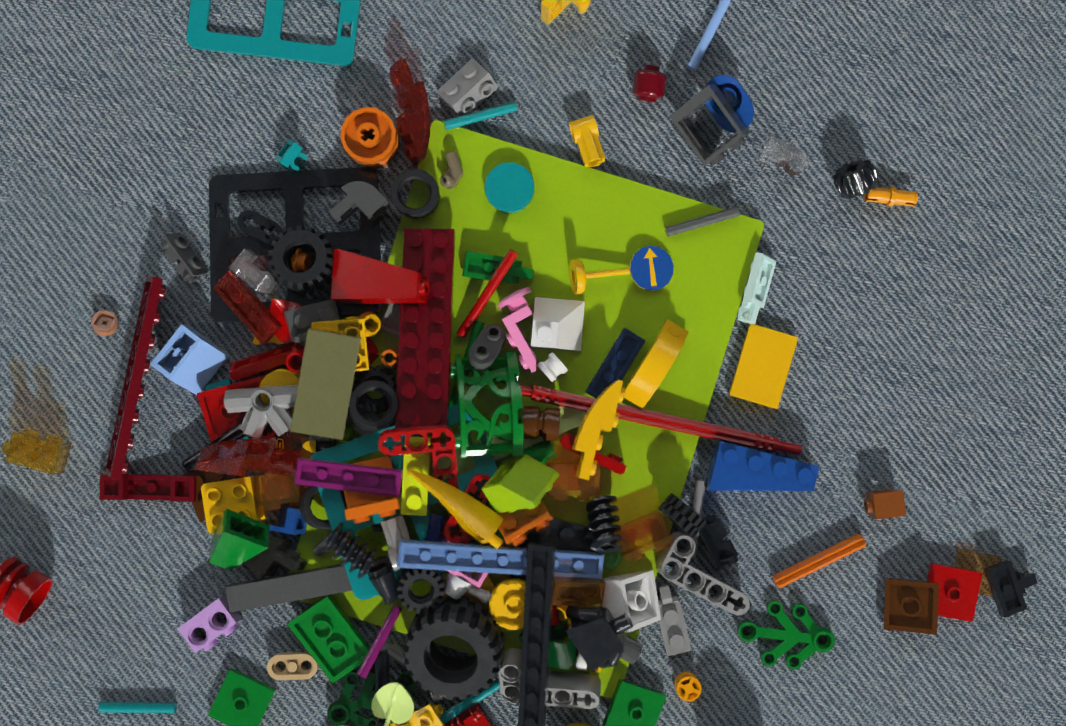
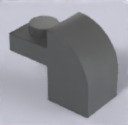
M354 181L341 187L346 197L336 200L331 206L332 209L329 213L341 225L359 209L372 223L390 205L387 199L373 185L363 181Z

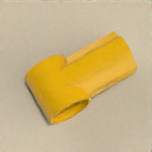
M590 115L570 121L571 135L574 143L578 145L584 166L593 168L605 162V155L598 138L599 131L594 116Z

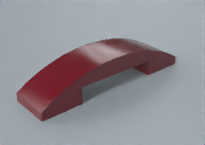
M100 474L99 500L131 499L196 502L197 476L122 474L121 480L110 479L107 474Z

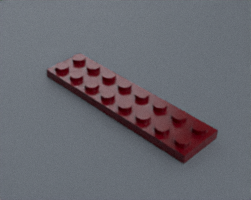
M404 228L402 267L428 277L430 292L427 295L426 303H401L396 392L399 406L395 416V429L431 425L448 426L455 229Z
M146 277L105 468L108 477L114 480H121L122 474H126L128 470L129 459H126L127 449L132 448L134 434H131L132 424H137L139 409H136L137 400L142 399L145 384H142L141 381L143 374L148 373L150 359H147L148 349H153L155 334H152L153 325L159 322L161 310L157 309L159 299L163 300L166 285L162 284V278Z

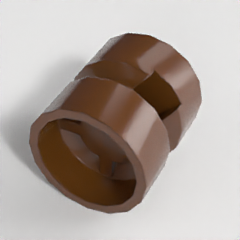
M524 406L522 423L524 439L536 440L539 436H542L543 440L558 441L560 409L546 408L544 411H541L539 407Z

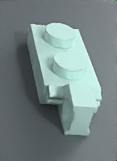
M756 252L754 261L751 263L750 275L744 288L742 306L739 308L737 319L744 323L755 324L759 309L765 306L776 260L764 253Z

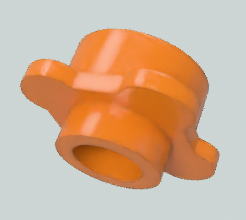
M297 248L291 257L292 271L297 273L306 272L311 268L312 256L310 253L302 252L301 248Z

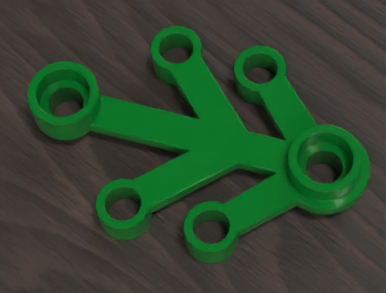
M770 600L766 605V610L770 615L776 617L785 630L759 627L750 620H743L737 626V634L745 642H752L757 637L783 640L772 650L762 651L760 659L764 665L769 667L775 665L777 659L798 642L808 644L797 654L789 653L786 655L785 663L793 670L800 668L802 662L816 651L820 653L828 652L835 643L833 633L828 628L818 627L809 616L807 608L801 603H795L791 607V613L795 618L801 619L810 633L799 632L783 611L781 603L777 600ZM773 604H778L776 612H771L770 610ZM798 607L803 608L801 615H796L795 613ZM745 626L751 627V631L748 634L742 632ZM820 635L825 636V641L823 643L817 642V639ZM767 654H772L773 656L770 662H766L764 659ZM792 657L797 658L795 665H790L789 663Z

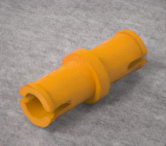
M893 186L888 188L875 187L869 190V193H864L863 198L865 202L885 203L886 206L890 207L894 204L915 207L918 201L917 191L897 190Z

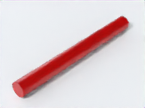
M509 249L456 332L459 336L466 337L518 256L516 251Z

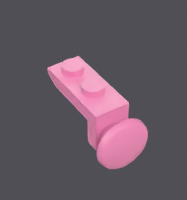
M527 287L505 297L497 306L498 309L507 306L510 310L511 315L502 319L509 331L506 337L513 348L517 346L521 355L518 358L525 370L529 368L531 373L537 370V357L517 323L533 314L524 297L532 291Z

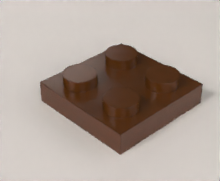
M886 577L884 629L937 635L939 582Z

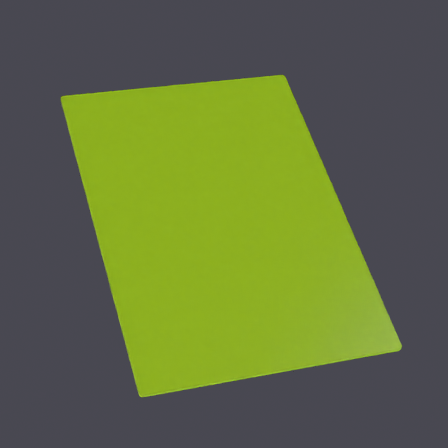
M434 120L431 124L417 169L426 171L436 181L440 193L438 206L430 215L424 218L413 219L402 215L387 263L402 267L404 228L455 229L450 363H455V354H460L461 358L464 357L473 326L465 338L459 336L456 332L489 282L487 280L462 276L466 251L505 257L509 249H512L518 253L516 260L522 261L521 267L534 270L533 279L519 278V284L500 283L476 320L485 323L484 327L498 325L508 334L509 331L502 319L511 315V312L507 306L498 309L497 305L505 297L523 288L529 287L532 290L524 297L533 314L535 297L585 301L581 351L531 347L537 357V364L546 361L548 355L553 352L568 369L565 374L557 376V381L554 383L546 377L538 366L537 370L531 373L529 368L525 370L518 358L521 355L517 346L513 348L506 337L505 345L497 357L505 356V352H516L519 367V385L528 387L535 385L594 398L585 393L621 331L623 328H626L646 341L622 379V387L625 388L653 345L663 324L669 319L689 333L668 373L643 409L704 422L743 297L744 288L750 274L751 263L754 261L764 229V223L761 220L740 214V216L667 237L665 227L725 209L461 127L446 130L442 121ZM457 151L463 175L455 187L448 189L440 184V177L444 176L449 169L445 155ZM503 163H517L524 166L531 173L534 181V195L531 202L523 210L516 213H503L495 209L489 203L485 194V181L489 172ZM418 179L413 180L406 206L415 209L426 205L430 198V189L425 182ZM647 246H657L665 250L673 262V275L670 282L663 288L655 291L644 290L637 286L632 280L631 274L586 279L585 291L582 294L576 295L573 293L570 284L569 264L571 259L581 260L584 264L585 272L630 268V261L639 249ZM383 304L381 311L376 314L380 322L388 304ZM533 314L517 322L530 346ZM379 330L374 336L368 337L374 342L379 351V357L371 366L372 368L380 366L381 369L387 367L381 362V354L388 349L398 350L399 337ZM393 354L388 356L389 363L395 360ZM398 367L387 368L389 369L388 372L390 374L393 373L395 380H397ZM470 371L468 374L469 378L474 376L471 373L472 371ZM477 371L481 377L484 376L482 371ZM359 373L354 374V380H355L356 376L359 375ZM451 376L449 386V399L455 384V378L451 379ZM496 379L493 380L497 388L504 389L506 387L505 383L499 382L497 385ZM486 384L476 394L472 403L491 422L496 409L501 405L509 403V401L495 395L490 390L488 384ZM464 386V395L471 386ZM378 391L366 392L372 399H380L384 396V394ZM522 396L523 408L518 410H520V420L522 423L524 406L539 407L541 411H544L546 408H558L561 406L532 401L530 397ZM623 398L622 403L618 402V404L640 408L625 398ZM382 411L378 415L383 418L388 411ZM500 414L496 420V425L499 426L500 419L503 423L508 422L507 415ZM619 419L616 428L612 427L611 432H600V435L603 436V442L599 453L607 457L609 453H612L622 458V464L627 467L624 473L619 475L597 464L594 476L590 475L589 480L575 477L580 456L566 450L560 444L562 435L569 433L572 436H576L579 427L559 435L558 441H550L557 457L544 464L559 473V477L553 483V488L546 492L541 499L551 516L588 526L590 521L587 519L586 504L598 496H616L617 502L611 505L618 506L619 508L618 512L612 515L620 517V520L613 523V525L621 526V530L615 534L621 535L623 538L621 541L616 542L617 545L622 546L620 549L622 561L613 569L603 567L602 579L613 575L645 570H654V577L656 579L658 572L656 562L668 540L673 524L658 508L671 493L679 499L681 498L699 436ZM347 423L345 424L344 431L354 439L362 437L361 434ZM459 423L449 426L453 433H459ZM472 430L469 432L473 443L476 442L478 434ZM441 432L440 437H431V439H439L440 443H445V439L450 438V436H446L445 432ZM335 439L336 446L343 443L339 439ZM377 450L343 463L352 464L386 455ZM513 455L495 461L497 469L507 458H511ZM318 491L313 496L310 506L311 511L317 518L328 520ZM440 502L429 506V512L436 533L439 532L436 518L450 515V512ZM403 515L410 539L420 541L411 515ZM307 524L306 533L301 534L289 573L341 564V556L335 560L333 559L334 549L328 553L323 552L320 556L313 551V548L332 529H317ZM372 526L356 531L355 535L360 536L359 545L366 541L368 542L367 552L373 548L377 549L374 558L380 555H389V546L384 533L372 531ZM449 573L442 574L444 586ZM488 573L495 587L500 582L513 578V574ZM425 579L411 585V591L417 596H424L431 590V584ZM591 579L584 605L571 602L573 606L603 608L598 579ZM353 590L331 594L346 616L381 627L393 604L402 608L392 630L404 634L408 633L413 618L416 615L415 609H412L410 612L407 610V605L403 607L401 599L385 604L380 595L367 600H360L355 597ZM324 596L308 598L299 601L308 604H314ZM558 599V605L565 600ZM558 610L559 624L553 626L566 628L569 618L561 621L560 616L563 612ZM502 627L501 631L504 633L505 638L503 655L510 648H517L522 651L519 635L523 629L509 630ZM640 628L623 633L637 640ZM441 636L433 640L435 644L470 655L476 654L474 648L467 641L456 636ZM576 658L569 670L549 667V671L596 675L601 680L600 695L612 699L619 678L625 680L629 662L620 658L616 666L602 668L600 672H596L595 670L591 671L588 666L586 671L578 670L576 668Z

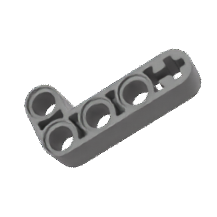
M684 532L672 533L657 559V571L672 583L734 615L745 614L750 606L748 597L738 589L689 564L696 548L694 540ZM680 539H686L685 548L677 550V542ZM673 561L675 563L674 569L666 573L664 570L665 565ZM691 573H696L695 582L687 584V577ZM718 585L716 594L709 595L710 587ZM727 595L735 600H739L738 603L735 604L726 599Z
M510 648L504 652L499 672L500 695L503 700L510 703H519L522 651L517 648ZM548 672L547 706L593 709L598 706L601 692V680L599 677L586 673Z

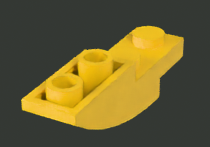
M621 380L611 383L596 398L579 426L572 446V450L581 452L575 476L577 478L589 480L590 475L594 476L597 467V461L594 460L596 450L600 451L603 442V436L600 435V432H611L612 427L616 428L618 424L619 413L616 412L618 402L622 403L625 395V388L622 387L623 381Z

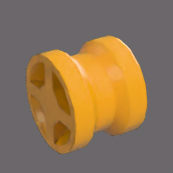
M684 671L679 673L674 680L675 690L684 701H694L700 696L702 688L695 674Z

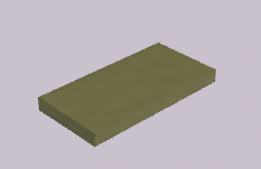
M308 328L290 432L343 440L361 337Z

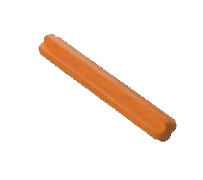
M856 534L772 576L773 581L778 588H782L864 548L866 542L862 535Z

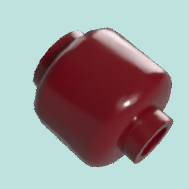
M645 65L644 69L635 72L632 93L637 96V100L657 103V99H661L664 96L667 76L659 72V66Z

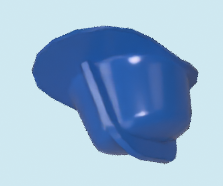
M718 75L711 78L706 86L716 84L744 125L748 127L754 117V107L741 84L729 75ZM714 99L706 103L707 108L722 129L728 132H737Z

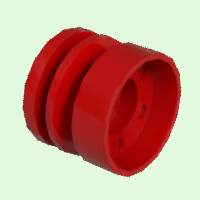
M14 556L0 565V610L4 608L3 616L17 625H21L30 619L44 602L50 592L53 580L38 570L30 573L31 567L26 563L22 564V561Z

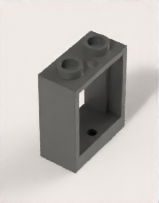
M716 84L706 86L669 116L703 165L711 162L715 165L726 157L724 152L731 147L733 150L740 147L746 142L744 137L750 133ZM711 99H714L737 131V134L711 153L687 118Z

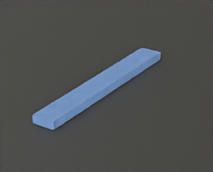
M399 539L397 568L526 575L528 548L500 546L496 549L492 545ZM556 550L554 577L602 580L604 554Z

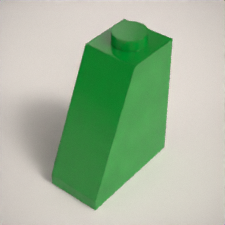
M226 509L211 540L209 563L232 570L268 549L270 525Z

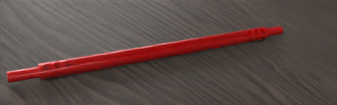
M519 385L521 386L522 396L530 397L532 401L587 412L596 400L591 397L535 385L533 387ZM617 405L616 412L619 413V419L770 452L782 451L800 455L802 451L801 445L779 441L776 437L628 405Z

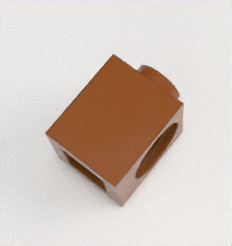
M887 489L866 492V499H864L865 512L874 519L906 516L903 490Z

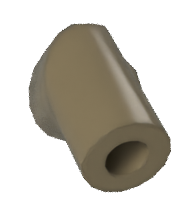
M457 151L445 155L449 169L444 176L440 177V184L448 189L455 187L463 175Z

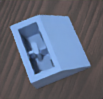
M181 324L150 365L169 380L197 395L198 392L204 390L205 386L208 385L229 358V355L193 327Z

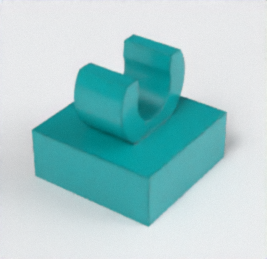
M289 139L274 159L287 168L290 166L292 169L299 171L300 168L294 163L295 158L301 157L305 161L308 158L304 153L300 152L302 147Z

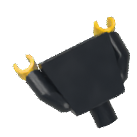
M566 600L556 607V610L563 612L560 619L565 621L569 618L566 632L590 670L600 672L602 668L616 666L624 652L625 635L623 632L633 627L628 614L624 613L614 619L608 608L599 609L597 607L573 606L571 602Z

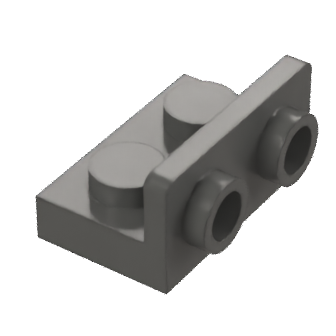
M331 299L283 311L290 339L292 342H299L300 346L305 345L308 328H312V322L340 320L336 302Z

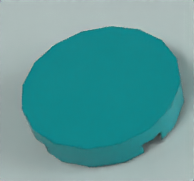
M503 163L489 172L485 181V194L489 203L495 209L503 213H516L523 210L531 202L534 195V181L531 173L524 166L517 163Z

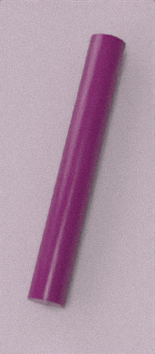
M393 604L357 675L366 679L402 608Z

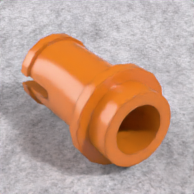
M388 349L383 351L381 362L387 368L398 367V350ZM393 354L395 360L389 363L388 356Z

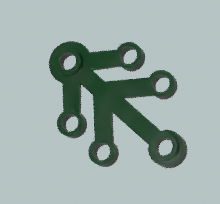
M370 669L359 698L351 702L349 701L353 688L359 683L361 676L357 675L358 671L352 670L345 675V685L340 699L332 702L327 711L328 719L332 724L338 726L351 722L359 726H370L371 720L376 721L375 715L368 718L355 712L361 708L372 711V700L375 695V690L372 691L375 684V671ZM410 670L402 671L398 679L392 681L401 683L408 692L413 691L418 684V681L415 682L414 680L411 683L404 681L405 676H410ZM351 674L355 675L357 681L350 682L348 676ZM342 708L345 711V715L339 716L336 709Z

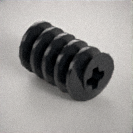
M598 496L586 504L587 519L590 521L588 528L591 531L589 538L592 541L590 546L595 552L610 553L622 548L616 542L621 541L623 538L621 535L615 534L621 530V526L613 525V523L620 520L618 515H612L619 510L618 506L611 505L617 502L616 496Z
M340 522L325 540L327 544L324 552L328 553L334 549L333 559L335 560L343 556L341 565L344 566L350 562L349 572L352 573L359 569L357 578L361 579L379 559V557L374 558L377 549L373 548L367 552L368 542L366 541L358 545L360 536L357 535L351 539L352 529L349 528L342 532L344 523Z

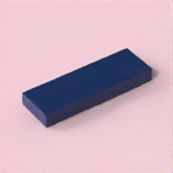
M623 328L585 393L596 399L611 383L616 380L622 381L646 340Z

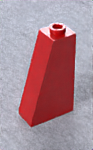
M334 249L331 300L340 304L426 303L427 295L430 292L428 277L403 267L341 249Z

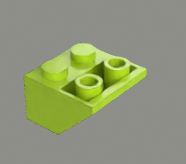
M525 454L523 456L507 458L481 489L496 513H513L525 508L533 509L541 503V498L545 493L553 488V483L559 477V473Z

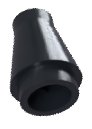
M382 563L371 568L368 571L370 574L368 579L380 594L384 603L390 604L398 600L393 568L389 567L388 563Z

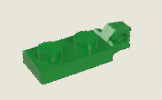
M466 251L462 276L490 281L504 257ZM515 259L500 283L519 284V278L532 280L534 270L521 267L522 261Z

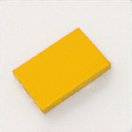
M749 324L728 395L778 409L798 337L755 324Z

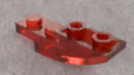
M403 59L396 61L391 66L389 77L391 83L396 87L399 107L404 111L396 118L397 131L403 137L406 157L411 160L412 166H415L425 159L430 137V110L424 82L414 83L407 60Z
M239 439L223 441L203 447L194 467L195 470L243 477H246L248 470L296 477L297 460L299 457L303 458L302 451L277 448V441Z

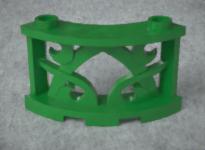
M505 352V356L497 357L494 363L487 369H476L469 363V358H461L460 354H455V363H450L451 379L455 378L459 433H454L455 446L456 449H460L461 458L497 454H512L513 457L523 456L524 432L523 424H521L520 410H518L523 408L521 386L518 383L519 367L516 352ZM472 371L471 373L474 376L469 378L465 376L464 372ZM477 371H482L484 376L481 377ZM496 379L497 385L499 382L505 383L506 387L504 389L497 388L493 380ZM464 384L467 386H471L465 395ZM486 384H488L490 390L495 395L509 401V403L501 405L496 409L491 422L472 403L476 394ZM465 410L468 413V415L472 418V421H470L467 424ZM500 414L507 415L508 422L503 423L500 419L499 426H497L496 420ZM472 430L476 431L478 434L477 441L482 437L485 430L488 433L487 443L469 445L468 433ZM493 436L498 439L510 442L502 444H491Z

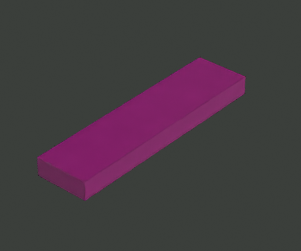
M299 457L297 460L295 484L399 497L403 470Z

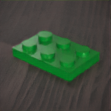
M331 594L325 595L287 623L332 684L361 665L371 648Z

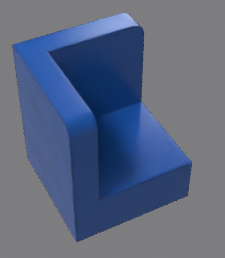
M281 505L278 524H268L271 531L292 535L305 534L307 527L299 507Z

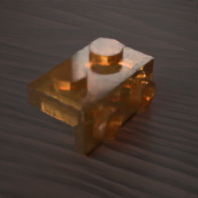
M659 509L620 525L621 530L615 533L623 538L618 544L622 546L621 551L625 560L631 559L632 562L645 557V552L654 549L657 552L669 547L668 543L673 541Z

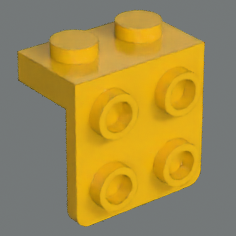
M258 474L206 483L201 486L208 533L215 534L219 521L226 509L266 523L265 519L268 518L267 506L262 502L261 496L264 493L263 481L259 479Z

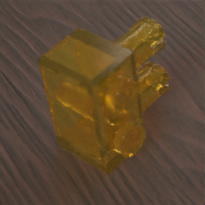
M24 428L23 431L13 432L11 440L6 441L2 445V452L6 455L5 462L54 475L64 473L72 444L63 442V437L56 435L44 437L39 435L40 431Z

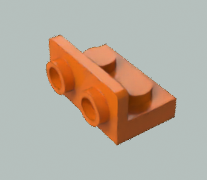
M541 499V503L533 509L525 508L513 513L503 512L498 514L503 518L498 529L503 535L506 544L518 546L528 539L526 535L534 530L539 533L550 526L549 521L553 520Z

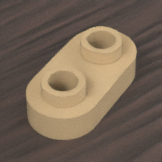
M309 652L277 653L267 664V672L275 680L310 679L319 669V665ZM279 661L285 663V669H281L278 667ZM303 661H309L311 667L305 668Z

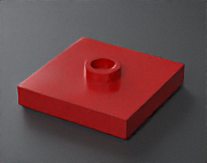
M930 562L927 581L939 582L938 616L973 622L983 573Z

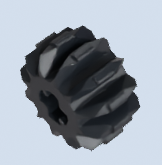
M863 159L843 164L842 168L835 171L836 174L833 176L835 188L841 197H849V199L869 193V190L874 189L879 181L874 165L870 160L863 161Z

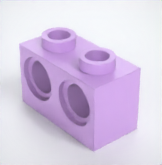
M224 594L180 626L178 631L195 653L202 648L206 652L218 643L216 638L224 633L225 636H228L238 628L236 623L242 619V616L238 611L229 612L227 596ZM218 612L226 615V623H221L218 620ZM198 627L206 631V638H201L198 635Z

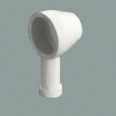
M450 572L446 578L445 593L450 597L458 600L467 592L485 604L489 601L490 591L477 588Z

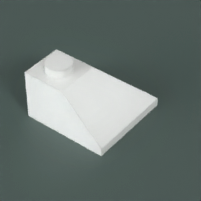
M535 297L531 347L581 351L585 301Z
M654 570L618 574L598 580L602 607L608 608L614 619L624 613H627L630 617L633 627L624 632H631L661 620Z

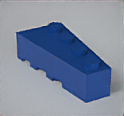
M716 440L705 489L708 491H814L820 466Z

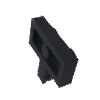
M1008 560L984 568L1000 616L1006 618L1028 609L1023 594L1026 593L1025 588L1038 583L1034 573L1026 571L1019 574L1018 571H1014L1011 561Z

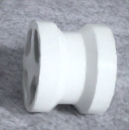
M553 352L548 355L546 361L537 364L552 383L557 381V376L568 371Z

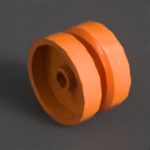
M363 107L354 110L345 118L341 127L340 139L343 147L356 164L362 167L378 169L388 165L396 157L399 150L400 137L393 121L385 112L373 107Z

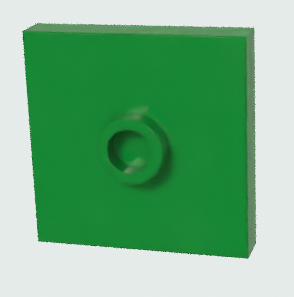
M231 668L208 716L228 726H259L276 689Z
M619 678L602 726H656L667 696L662 692Z

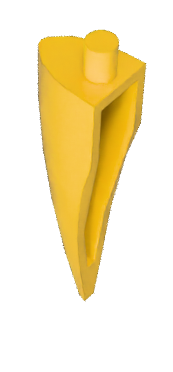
M409 469L408 473L440 501L464 531L482 545L489 542L496 549L502 545L503 540L495 532L501 525L503 518L495 511L448 483Z

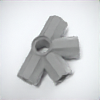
M265 385L259 388L226 390L224 406L228 413L247 412L240 426V430L244 434L260 438L267 423H269L279 437L291 429L293 415L288 408H294L298 385ZM261 393L269 396L270 404L262 401Z

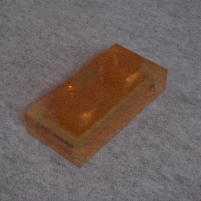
M554 577L552 605L602 607L606 583L603 579Z

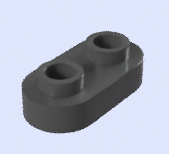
M488 325L482 329L469 350V363L474 368L487 369L494 363L505 345L506 333L502 327Z

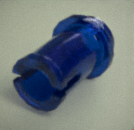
M429 514L426 538L423 537V540L444 542L441 538L446 517Z

